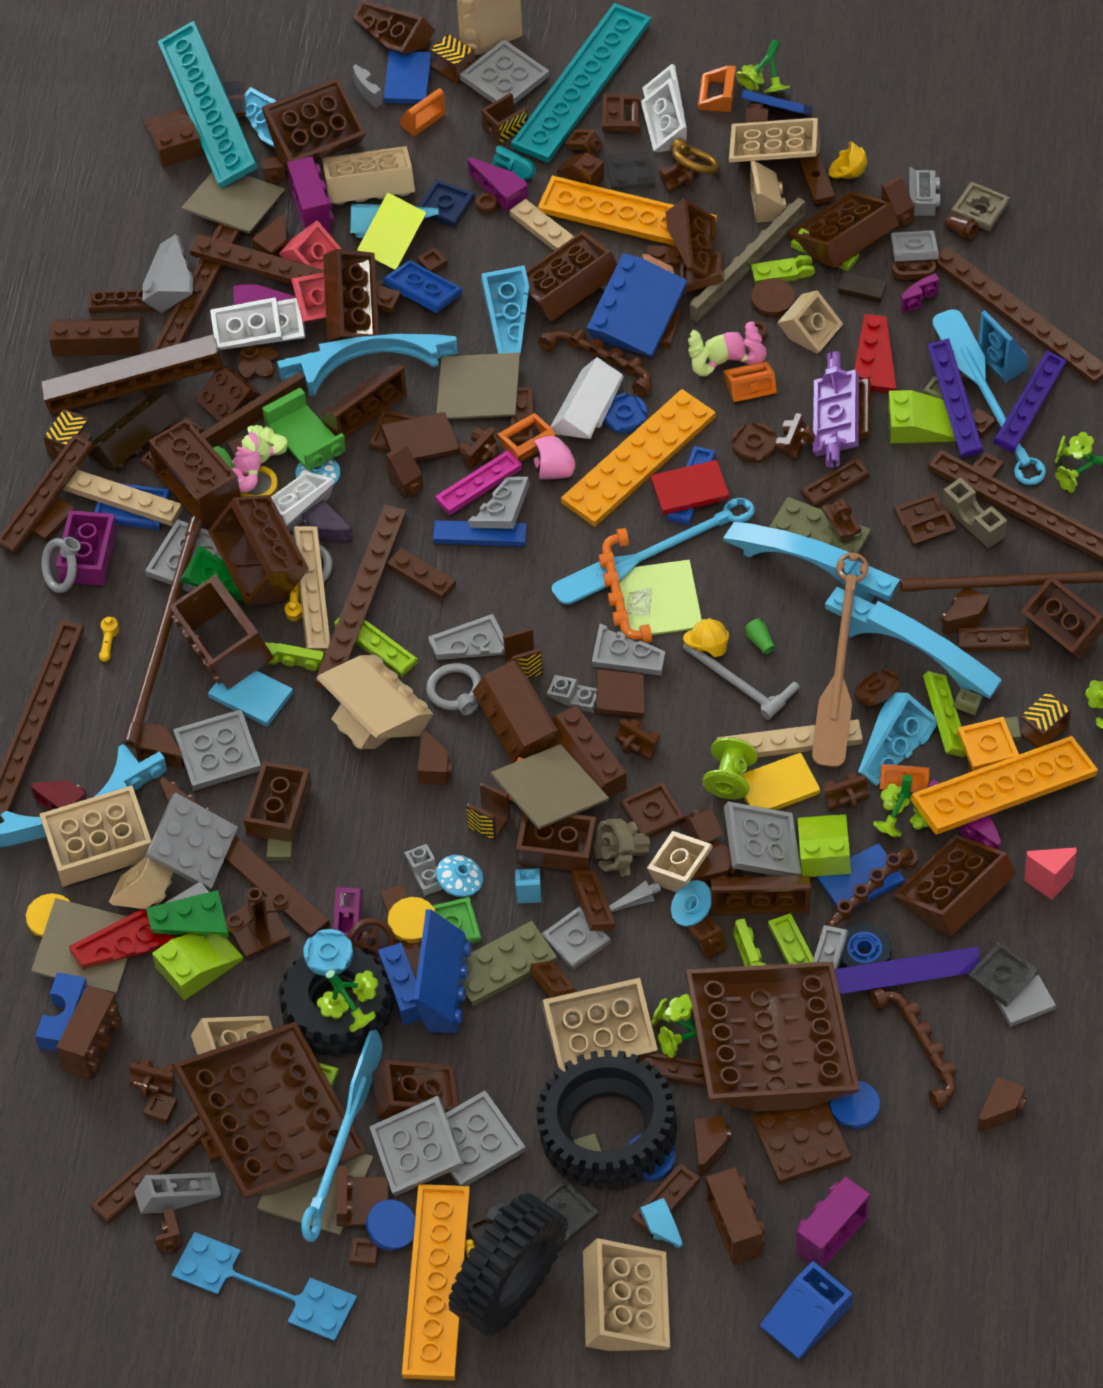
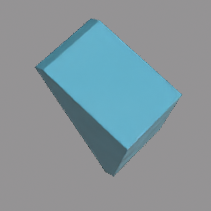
M540 868L515 869L517 904L542 902Z

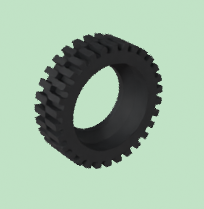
M604 1050L603 1057H598L597 1051L590 1052L591 1059L585 1060L582 1054L577 1056V1064L574 1065L571 1060L564 1063L565 1072L560 1068L554 1071L555 1080L549 1077L545 1082L547 1090L542 1088L540 1092L541 1101L538 1100L537 1102L538 1113L536 1115L546 1157H549V1162L553 1168L557 1166L559 1174L564 1177L568 1173L569 1181L576 1183L578 1178H580L581 1186L586 1188L589 1187L590 1182H594L595 1189L602 1190L603 1183H609V1189L613 1190L617 1189L616 1182L621 1181L625 1188L631 1186L630 1179L633 1177L639 1183L644 1180V1171L649 1176L655 1173L654 1163L660 1167L664 1164V1155L669 1156L672 1151L671 1144H675L677 1122L671 1088H668V1081L664 1076L661 1077L660 1071L656 1067L651 1070V1064L646 1059L640 1064L639 1056L632 1054L630 1059H626L625 1051L618 1050L617 1057L612 1056L611 1050ZM602 1096H619L632 1101L640 1108L646 1120V1128L640 1138L626 1147L613 1151H593L575 1144L571 1136V1123L576 1112L588 1101Z
M532 1193L521 1194L518 1199H513L510 1206L507 1204L503 1208L502 1214L498 1213L494 1217V1222L488 1224L483 1236L480 1235L476 1240V1246L470 1249L468 1259L463 1261L461 1265L462 1270L455 1277L457 1281L451 1287L452 1292L449 1294L450 1301L448 1302L449 1310L483 1335L492 1336L495 1335L496 1331L500 1332L503 1326L506 1327L510 1324L511 1318L515 1319L519 1315V1310L521 1308L524 1309L529 1298H533L536 1294L535 1290L537 1287H541L545 1281L543 1280L545 1275L550 1273L551 1265L556 1262L558 1258L557 1253L561 1251L563 1247L562 1242L567 1236L565 1234L568 1231L567 1218Z

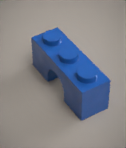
M402 943L379 949V962L385 968L387 978L390 980L395 1007L402 1025L422 1020L414 1002L416 980Z
M57 972L50 996L53 1006L62 1007L64 1011L57 1016L42 1015L35 1035L38 1048L57 1052L56 1047L87 987L85 977Z

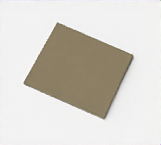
M212 171L181 207V210L250 234L284 194L286 189L248 175L221 189Z
M520 352L441 357L437 413L445 412L448 420L516 416Z
M561 744L490 773L538 829L609 800V797Z
M55 898L31 973L54 979L57 972L85 977L87 985L117 994L128 958L81 969L69 951V946L127 916Z
M364 1153L341 1166H347V1176L366 1177L374 1157ZM336 1168L325 1200L326 1205L321 1217V1230L341 1236L344 1226H336ZM323 1175L282 1192L262 1196L257 1210L302 1223L303 1214L311 1206L313 1197H316ZM313 1218L310 1222L311 1227L313 1226Z

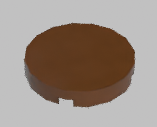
M780 279L760 281L751 291V304L754 310L764 316L766 314L771 315V317L782 316L795 302V292L792 286Z
M752 422V425H741L734 431L732 436V450L735 455L741 460L750 463H758L769 459L777 448L773 429L759 422Z
M883 669V673L877 674V672H872L856 685L855 698L864 706L884 702L900 686V679L897 673L890 669Z

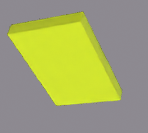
M387 192L357 251L375 253V261L395 271L418 231L426 212Z

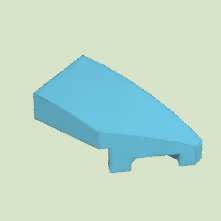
M664 1198L640 1208V1213L650 1234L654 1235L653 1239L674 1244L676 1248L682 1247L683 1244L678 1229Z

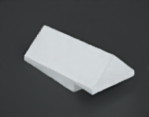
M671 64L643 87L645 98L641 101L653 151L656 153L669 151L675 139L682 138L686 141L687 136L675 65Z
M275 297L210 310L213 333L219 350L305 338L306 327L302 321L296 298L277 301Z
M598 357L585 366L550 426L555 434L590 439L595 428L601 427L624 378L623 374Z
M306 471L271 496L289 532L330 497L335 483L333 478Z

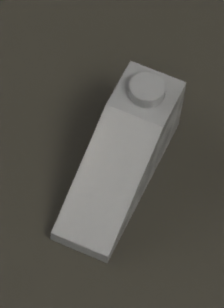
M215 1172L145 1175L135 1190L141 1214L163 1213V1210L173 1207V1210L214 1199L221 1195Z

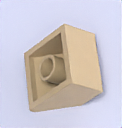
M751 161L750 192L756 223L773 221L775 217H779L786 209L785 198H781L783 194L782 182H778L775 172L756 161Z
M818 290L801 294L777 322L791 341L815 353H819L843 325Z
M342 704L332 717V720L338 725L339 731L346 734L352 740L353 745L359 749H376L390 739L375 738Z
M672 831L647 869L654 882H658L660 887L676 892L689 883L713 846L707 842Z
M145 857L121 875L109 902L115 906L146 909L152 904L158 905L165 898V890L172 883L170 879L173 872Z

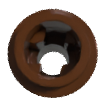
M948 215L945 220V227L964 239H973L978 232L979 225L974 219Z

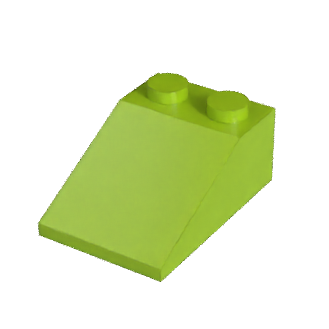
M912 390L889 391L890 443L956 442L943 399Z
M846 814L798 818L802 876L817 877L851 874Z
M189 933L170 940L152 953L155 968L184 1001L244 960V957L226 937H221L220 934L198 936V933Z

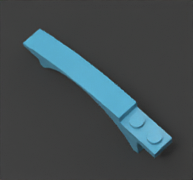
M387 334L319 344L318 352L277 361L281 382L300 372L305 378L306 388L309 397L317 394L322 382L334 369L353 358L371 353L394 352L410 355L435 367L439 366L438 358L458 354L456 336L436 334Z
M733 522L723 537V541L743 549V555L749 558L763 552L790 554L817 565L834 576L844 586L846 584L839 577L836 564L842 555L850 552L827 543L784 530L741 522ZM849 559L844 560L845 570L842 572L846 576L848 574L855 575L856 577L861 575V562L850 561ZM868 566L867 576L862 581L855 583L854 595L870 603L875 596L890 601L899 587L900 579Z
M836 587L826 601L825 609L842 616L845 590ZM854 595L849 637L861 633H878L905 641L937 661L954 678L960 688L972 690L989 699L992 697L1002 679L952 642L880 601L874 605Z
M124 744L119 746L114 771L109 781L96 796L131 785L134 790H138L143 784L152 779L159 778L167 771L165 758L159 751L139 763ZM8 811L0 814L4 820L0 824V847L46 837L40 817L23 816Z

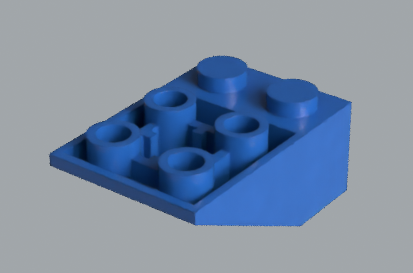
M812 1261L791 1283L760 1324V1327L799 1360L851 1308L852 1293Z

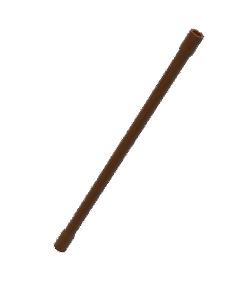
M191 517L188 523L177 568L131 722L127 727L123 744L128 748H136L140 738L142 723L173 622L171 616L174 615V612L170 605L180 598L184 583L179 581L191 561L195 544L203 525V520L199 517Z
M1103 571L945 578H900L899 587L900 592H920L923 590L1032 586L1043 585L1050 576H1053L1061 584L1103 583Z

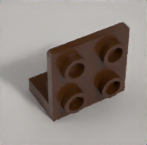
M223 364V368L215 371L195 398L219 422L236 412L244 400H255L262 395L235 370Z
M337 1166L336 1226H365L367 1215L375 1204L388 1200L387 1177L347 1176V1166Z

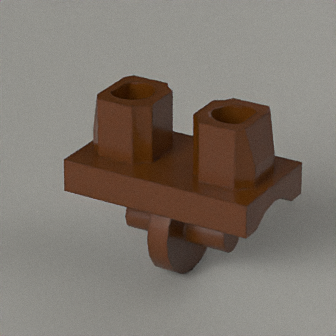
M693 154L687 157L694 162L697 160ZM677 161L675 165L669 168L665 166L659 170L660 178L668 192L675 190L683 184L690 186L694 183L693 178L700 175V173L682 166Z
M796 413L793 420L784 421L782 431L787 436L778 437L775 443L778 451L788 453L791 459H797L801 448L805 447L806 444L814 443L816 438L812 432V427L803 422L802 413Z
M491 426L487 430L477 427L471 435V440L475 443L471 445L463 441L458 447L459 455L466 459V466L473 469L480 460L484 463L487 460L491 461L498 457L496 450L499 446L494 438L496 429Z
M843 498L833 504L822 506L823 513L842 543L853 540L854 535L861 533V527L852 514V509Z
M623 718L619 721V730L615 736V740L623 744L622 752L629 754L634 751L645 759L651 760L654 756L655 748L659 744L660 735L655 731L644 732L641 723L635 719L628 722Z
M854 772L848 774L843 782L836 783V781L830 780L824 783L826 805L829 810L847 804L851 809L857 808V801L869 797L867 777L865 775L858 776Z
M143 1058L138 1063L131 1062L129 1066V1085L141 1088V1096L149 1097L151 1091L172 1096L175 1071L172 1066L165 1064L161 1069L153 1067V1063L150 1060Z

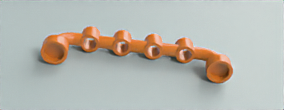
M626 528L616 529V534L605 539L602 545L603 554L598 555L600 567H606L607 573L603 574L605 587H611L612 591L608 593L610 607H616V612H612L614 626L620 625L622 632L629 639L652 643V633L649 624L639 626V631H634L629 626L618 572L616 571L614 556L611 551L612 545L618 543L619 547L629 546Z

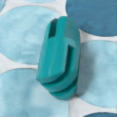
M498 145L496 147L497 153L494 154V161L491 165L514 172L520 179L522 178L525 181L533 178L536 172L533 162Z

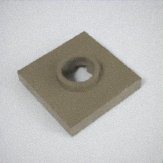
M971 181L952 208L951 215L974 219L980 228L991 231L1010 203V197ZM984 206L987 209L985 213H981L980 210H976L974 207Z

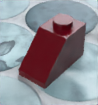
M68 780L40 782L31 785L34 799L49 811L86 800V791L80 785H74Z

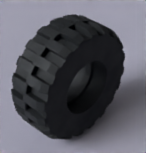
M354 947L351 964L345 971L337 974L342 982L353 983L358 973H363L367 970L371 971L373 977L378 980L375 998L368 999L365 1002L357 999L354 1003L356 1008L359 1007L363 1014L374 1011L376 1017L364 1027L351 1032L349 1026L355 1022L351 1014V1008H348V1011L343 1013L341 1018L334 1019L331 1016L324 1017L321 1014V1010L313 1004L321 993L334 987L326 976L318 975L311 971L306 965L304 957H298L293 962V967L287 969L284 974V981L280 984L279 1002L284 1025L296 1022L310 1049L315 1050L316 1054L341 1056L344 1053L353 1054L358 1052V1049L364 1047L369 1031L377 1030L379 1036H381L385 1031L384 1026H387L391 1019L393 1000L390 980L387 978L383 965L378 964V959L372 954L366 955L363 949Z

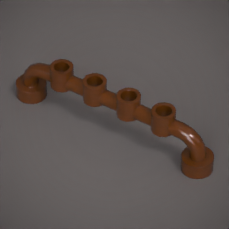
M580 329L575 330L574 333L566 330H555L551 333L544 332L538 338V344L545 351H551L557 345V339H565L574 348H584L591 356H600L606 359L607 363L611 366L619 365L628 374L641 376L632 384V390L640 397H645L652 389L650 384L651 375L648 370L642 367L643 363L638 357L634 356L627 360L623 358V351L617 347H614L611 351L604 349L605 344L601 339L595 338L592 342L585 340L586 334Z
M905 848L898 853L888 854L886 865L882 869H873L870 872V880L865 885H856L853 896L849 900L838 902L837 912L829 919L826 926L836 927L842 920L849 919L852 915V910L858 904L866 903L868 895L874 889L881 888L884 885V879L889 874L898 872L900 867L905 870L914 869L918 864L917 852L914 849ZM823 927L818 931V942H819V939H820V936H821Z
M882 988L870 991V1000L875 1009L878 1010L886 1007L888 1000L895 1001L900 1007L903 1019L907 1020L912 1027L913 1036L916 1040L920 1041L925 1056L928 1060L932 1061L938 1078L943 1080L946 1085L945 1090H942L940 1087L929 1090V1100L935 1109L945 1107L947 1100L953 1096L956 1089L953 1075L956 1074V1069L952 1061L944 1063L941 1055H944V1049L940 1041L932 1043L929 1036L932 1035L930 1024L927 1021L920 1023L917 1016L920 1015L918 1004L915 1001L908 1003L906 998L896 991H883Z

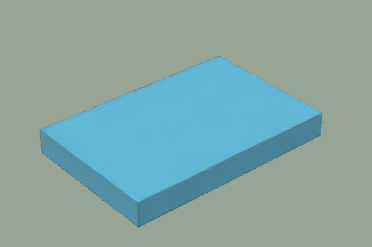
M257 670L228 690L223 683L218 685L216 682L208 692L209 698L234 711L241 709L244 716L266 727L269 726L293 695L292 688Z

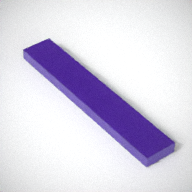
M949 338L927 344L961 459L983 453Z
M1049 351L1045 352L993 442L994 444L1012 453L1015 452L1067 360Z
M978 947L838 968L835 969L839 993L843 994L981 972L982 969Z

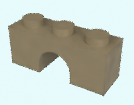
M959 478L943 489L942 506L988 549L1006 537L1007 520L992 506L984 511L977 503L976 491L962 478Z

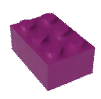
M312 156L287 162L291 193L303 229H306L318 220L328 233L332 232L331 223L334 222L332 211L329 210L332 208L330 196L325 194L327 192L325 181L319 178L322 177L319 164L315 165Z
M69 510L62 539L72 537L80 543V549L75 555L77 573L74 583L105 586L118 531L114 514ZM59 550L56 570L59 582H64L67 576L68 564L67 558H64Z
M846 1176L840 1183H834L828 1192V1197L824 1201H818L812 1210L811 1216L808 1219H802L796 1228L797 1238L795 1240L796 1254L809 1264L814 1261L823 1269L868 1219L870 1194Z

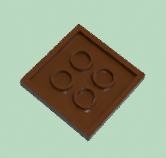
M827 1102L805 1109L773 1110L751 1116V1122L779 1185L851 1161V1155Z

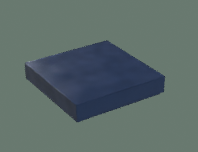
M436 179L418 207L438 208L437 215L427 218L456 227L474 200L475 194L474 192Z

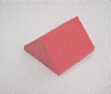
M324 273L292 278L302 321L313 323L326 319Z
M1076 848L1027 851L1024 881L1052 900L1073 878L1077 854Z

